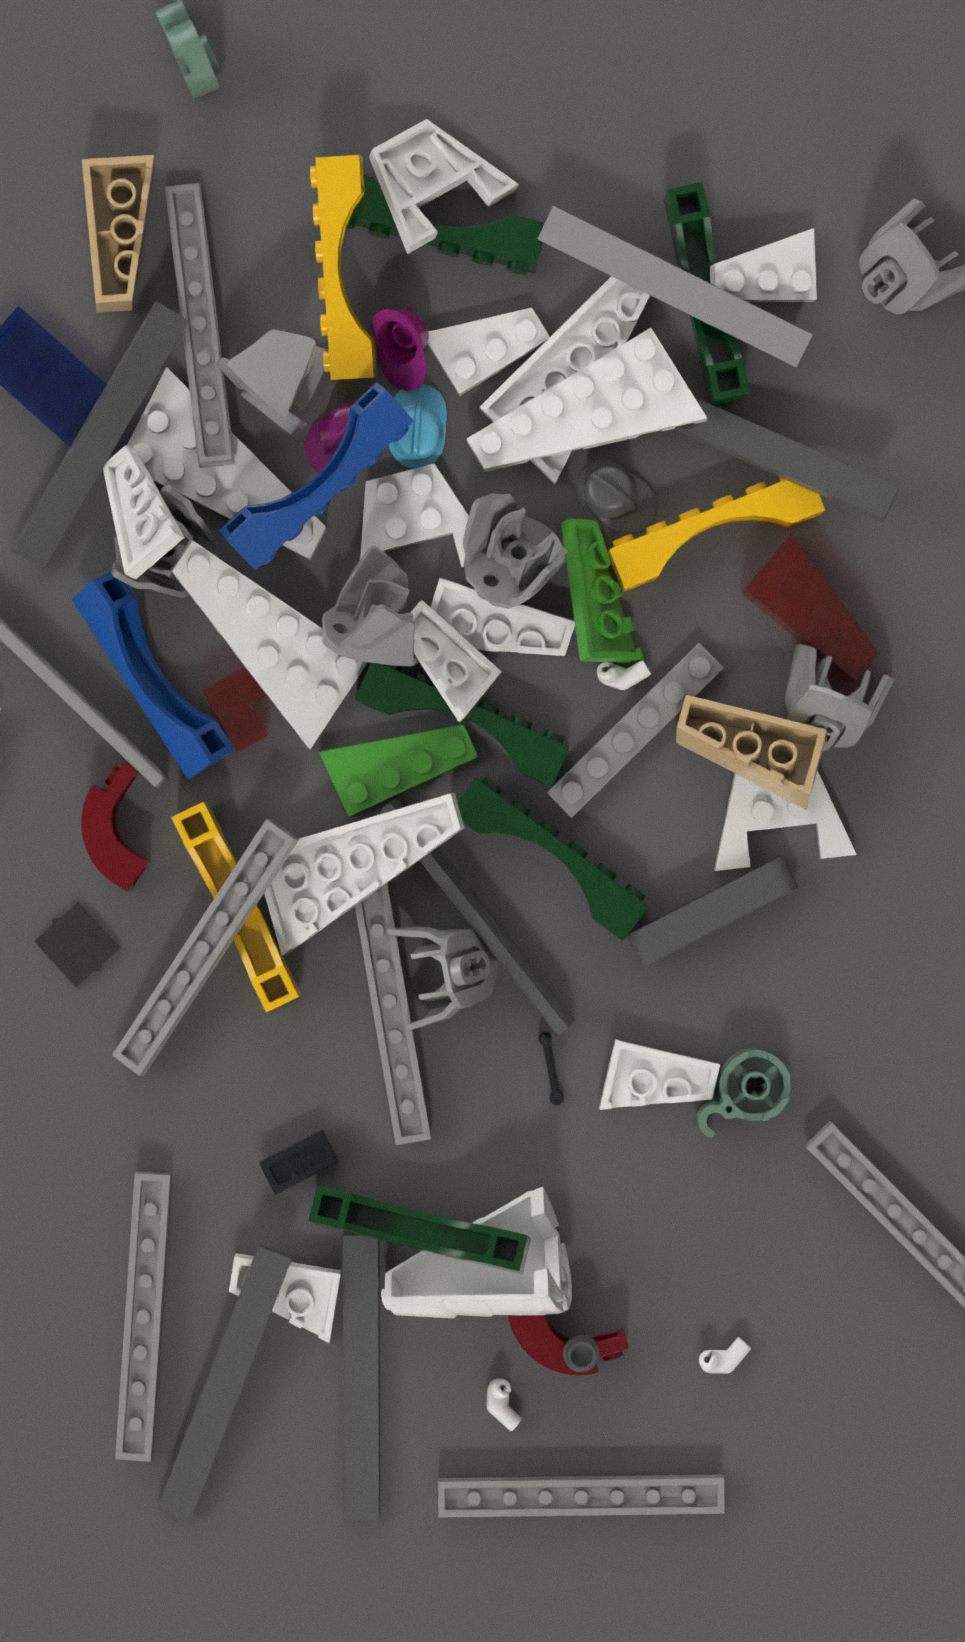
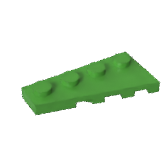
M569 518L561 522L564 547L569 551L566 564L580 661L636 663L642 659L644 660L641 648H635L630 633L635 631L630 616L625 618L619 598L623 596L619 583H615L608 569L612 562L598 521Z
M464 725L319 752L349 817L478 758Z

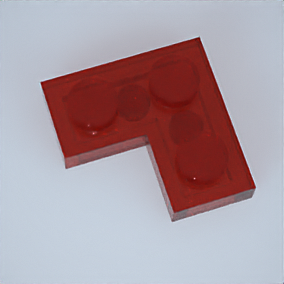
M245 666L202 689L236 752L268 736L252 706V703L265 697L267 694H265Z

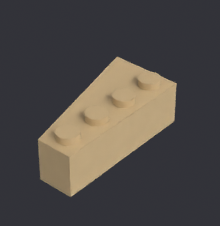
M154 155L82 159L96 313L130 311L133 308L154 170Z
M686 695L677 724L676 743L807 810L825 744L827 729Z

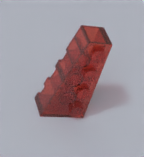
M792 534L784 539L740 592L803 645L816 648L817 657L820 659L827 656L833 657L830 667L849 683L856 681L879 654Z

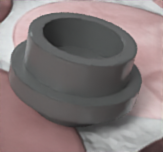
M577 1335L566 1342L563 1349V1358L566 1365L573 1371L587 1372L597 1364L599 1349L592 1338L585 1335Z

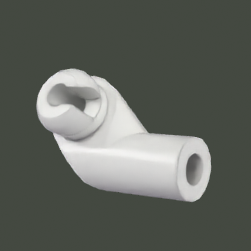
M643 659L629 668L612 662H602L597 668V676L600 682L619 690H626L651 675Z
M737 1337L727 1350L703 1351L699 1356V1364L707 1373H731L752 1348L740 1337Z
M497 1378L491 1381L487 1388L486 1407L488 1412L509 1431H513L521 1422L522 1417L509 1406L510 1383L506 1379Z

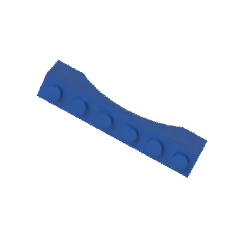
M376 382L350 406L348 422L342 440L331 460L315 478L299 490L281 499L264 504L244 506L219 532L254 570L260 565L268 564L276 556L277 549L286 541L295 539L302 532L303 525L311 517L323 513L329 506L330 500L339 491L347 490L355 482L356 475L362 469L375 464L382 456V451L391 442H396L404 437L413 419L389 392Z
M109 572L93 579L72 598V601L188 780L213 767L235 750L217 721L187 702L162 673L144 636L137 597L128 584L116 579Z

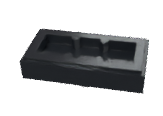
M322 1129L260 1161L259 1165L276 1195L339 1162V1159L326 1133Z

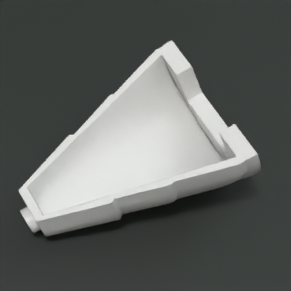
M544 1187L528 1191L484 1218H479L473 1222L474 1224L525 1234L531 1238L523 1275L427 1251H420L385 1273V1289L381 1290L384 1307L387 1310H391L394 1315L453 1319L457 1315L491 1317L493 1315L560 1314L569 1310L572 1300V1283L565 1243H560V1235L555 1228L559 1226V1223Z

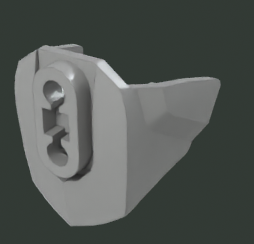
M915 198L874 234L858 261L861 278H863L862 289L866 298L872 303H881L884 309L896 315L903 314L906 311H921L965 289V265L950 269L953 267L959 254L954 251L941 261L934 260L918 238L919 232L934 222L932 217L921 220L910 228L906 226L925 207L922 200L919 201ZM881 281L885 284V285L882 286V287H881V285L879 284V282H881Z
M271 329L253 345L231 360L220 358L216 365L238 389L244 390L241 395L289 434H292L297 427L303 429L307 424L300 416L309 405L325 373L323 351L328 349L317 347L315 340L311 337Z
M166 485L159 492L185 538L175 545V552L172 556L165 557L164 555L152 567L147 569L137 579H134L124 573L116 535L114 539L116 561L111 568V574L116 579L136 589H151L159 593L185 598L190 595L170 569L190 539L219 558L218 542L204 520L196 513L191 501L173 487Z
M491 493L473 502L462 542L465 553L463 565L466 580L475 588L479 597L487 600L493 606L507 609L518 606L533 597L566 562L569 552L563 547L557 535L550 528L535 519L525 516L526 510L523 507L519 510L515 499L509 493ZM495 578L498 580L494 587L485 584L486 582L495 581Z
M377 546L369 547L343 586L335 607L323 614L322 642L335 653L353 660L386 665L414 666L419 661L413 653L415 622L412 620L413 613H407V597L410 592L408 589V576L391 557Z
M796 644L785 695L788 711L787 720L827 729L823 751L830 749L831 746L837 748L854 746L859 741L863 732L872 725L895 679L884 674L868 705L864 702L871 683L870 671L866 670L861 685L855 686L853 693L845 696L831 689L827 677L833 657L827 656L818 661L816 665V648Z
M402 926L387 929L389 936L428 938L436 943L417 947L413 954H411V959L430 956L440 961L445 983L440 988H437L435 992L419 994V999L427 1002L451 999V1002L431 1009L423 1019L406 1025L407 1031L450 1019L460 1009L473 1006L485 1000L493 993L499 961L474 929L437 930L431 927Z

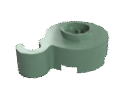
M182 0L155 10L192 98L202 97L220 89L214 71L219 69L216 58L205 34L198 36Z
M758 1048L742 1049L731 1055L721 1067L718 1077L720 1100L717 1102H707L697 1110L696 1123L702 1133L710 1138L715 1135L713 1129L706 1122L707 1117L711 1113H720L728 1120L738 1117L750 1121H767L780 1114L790 1098L791 1076L786 1066L769 1051ZM761 1076L763 1082L760 1083L763 1087L758 1093L754 1090L747 1092L746 1086L749 1085L746 1083L750 1077L756 1079Z

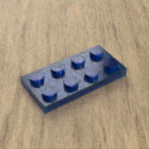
M20 306L0 326V385L71 447L107 384Z

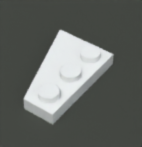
M814 228L711 265L710 284L746 302H813L817 300Z
M421 600L410 612L413 613L412 620L415 622L413 653L460 722L502 671Z
M235 1254L229 1292L237 1296L240 1295L254 1256ZM291 1262L272 1312L288 1319L289 1323L299 1328L303 1327L317 1334L318 1338L329 1343L341 1270Z

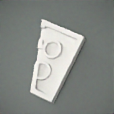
M528 308L429 331L428 346L456 392L461 396L541 347L550 336L534 310Z
M615 1039L599 1110L660 1103L712 1100L720 1064Z

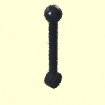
M542 1032L539 1034L538 1041L543 1045L552 1090L549 1099L552 1104L560 1105L564 1100V1096L558 1089L550 1047L552 1036L549 1032Z

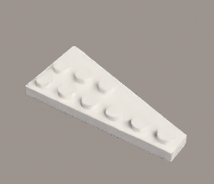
M611 276L480 406V410L492 422H495L626 343L650 295ZM572 451L564 452L562 455L546 456L530 461L555 485Z
M649 328L468 437L466 440L484 471L488 472L527 463L529 460L553 457L562 455L564 452L619 442L655 431H667L675 429L677 426L706 422L707 417L652 328Z
M166 367L127 446L138 452L153 481L162 486L169 485L184 497L230 520L244 506L264 504L281 499L292 493L232 432L235 464L199 468L190 391ZM313 516L303 525L302 532L295 539L286 541L282 546L311 560L327 528L316 516Z
M190 539L170 569L171 572L208 617L218 633L225 639L232 651L279 709L282 716L299 735L306 747L311 749L368 662L344 657L326 647L322 642L323 629Z
M455 793L300 838L264 893L281 955L284 956L293 951L464 829Z

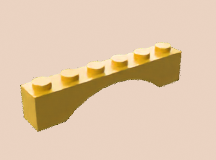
M363 156L315 157L316 166H310L312 189H318V203H313V221L315 226H320L321 240L315 241V253L317 263L323 262L324 277L318 278L319 299H325L326 314H321L320 324L322 336H328L329 350L323 351L324 371L330 372L331 380L374 378L377 376L375 341L363 328L351 308L345 292L341 270L342 245L346 227L355 207L365 194Z
M778 476L779 483L768 487L765 482L755 484L745 489L747 495L735 500L732 495L722 497L712 502L714 508L700 513L699 508L689 510L680 514V521L667 526L666 521H662L646 528L647 534L634 539L633 535L629 534L612 542L614 547L609 549L608 554L622 592L656 580L666 562L679 547L693 536L711 527L728 522L753 520L770 522L788 528L821 515L825 511L821 497L813 491Z
M202 802L171 818L188 853L197 866L213 898H215L238 862L209 803ZM257 904L234 938V942L250 981L267 1013L298 998L301 992Z

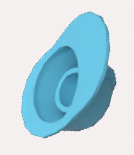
M421 384L419 388L411 391L400 390L394 399L413 419V422L408 426V432L404 437L389 444V449L394 458L403 466L415 469L431 465L440 457L445 444L446 402L441 393L430 385Z

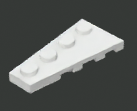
M125 445L106 462L103 472L124 573L137 579L185 537L138 452Z
M439 578L430 607L477 650L565 656L575 627V620L525 604H520L510 609L493 606L487 600L479 597L475 588L443 578Z

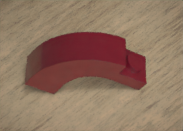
M124 762L121 767L115 765L107 776L105 783L109 786L106 790L98 785L91 786L82 810L81 830L85 848L96 868L109 881L124 891L129 892L132 891L150 860L128 847L118 833L116 814L119 804L140 773L131 764Z
M507 1315L518 1343L531 1358L542 1366L567 1375L581 1376L599 1373L597 1364L587 1372H576L566 1365L563 1358V1349L566 1342L571 1338L557 1332L549 1323L546 1315ZM623 1328L590 1337L596 1342L599 1349V1358L602 1357L603 1361L619 1358L623 1355L624 1350L629 1349Z

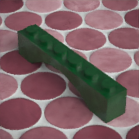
M364 175L365 194L355 207L346 229H354L356 225L369 229V234L379 238L388 239L390 235L400 237L381 187L374 177ZM510 215L497 222L472 227H453L430 222L438 232L435 239L426 244L438 247L437 251L441 254L451 257H458L459 253L472 256L473 262L485 266H492L493 262L506 265V269L509 272L518 275L536 272L543 242L538 240L545 224L543 222L516 215Z
M703 182L667 189L664 204L678 266L680 269L710 283V266L716 264L717 259ZM690 315L709 403L718 407L745 401L750 394L743 359L735 337Z
M371 663L355 698L357 702L386 715L413 710H435L453 714L438 689L432 686L433 682L429 677L415 672L412 678L401 673L400 669L402 666ZM480 701L478 706L474 705L464 718L482 727L492 735L509 754L520 774L552 787L570 748L563 744L565 737L549 730H545L544 735L530 730L533 723L513 715L511 721L498 716L500 709L486 702Z
M485 777L480 782L475 778L457 802L463 823L478 834L498 833L517 836L536 843L551 852L568 867L579 882L588 901L592 919L624 941L648 908L642 902L646 896L630 884L624 889L613 881L617 874L601 862L595 867L585 860L589 853L573 841L566 846L556 838L560 833L545 820H542L538 825L528 817L531 810L514 798L511 803L507 802L499 796L503 789L490 779Z
M318 1185L308 1220L318 1226L522 1275L531 1238L525 1234L419 1212Z

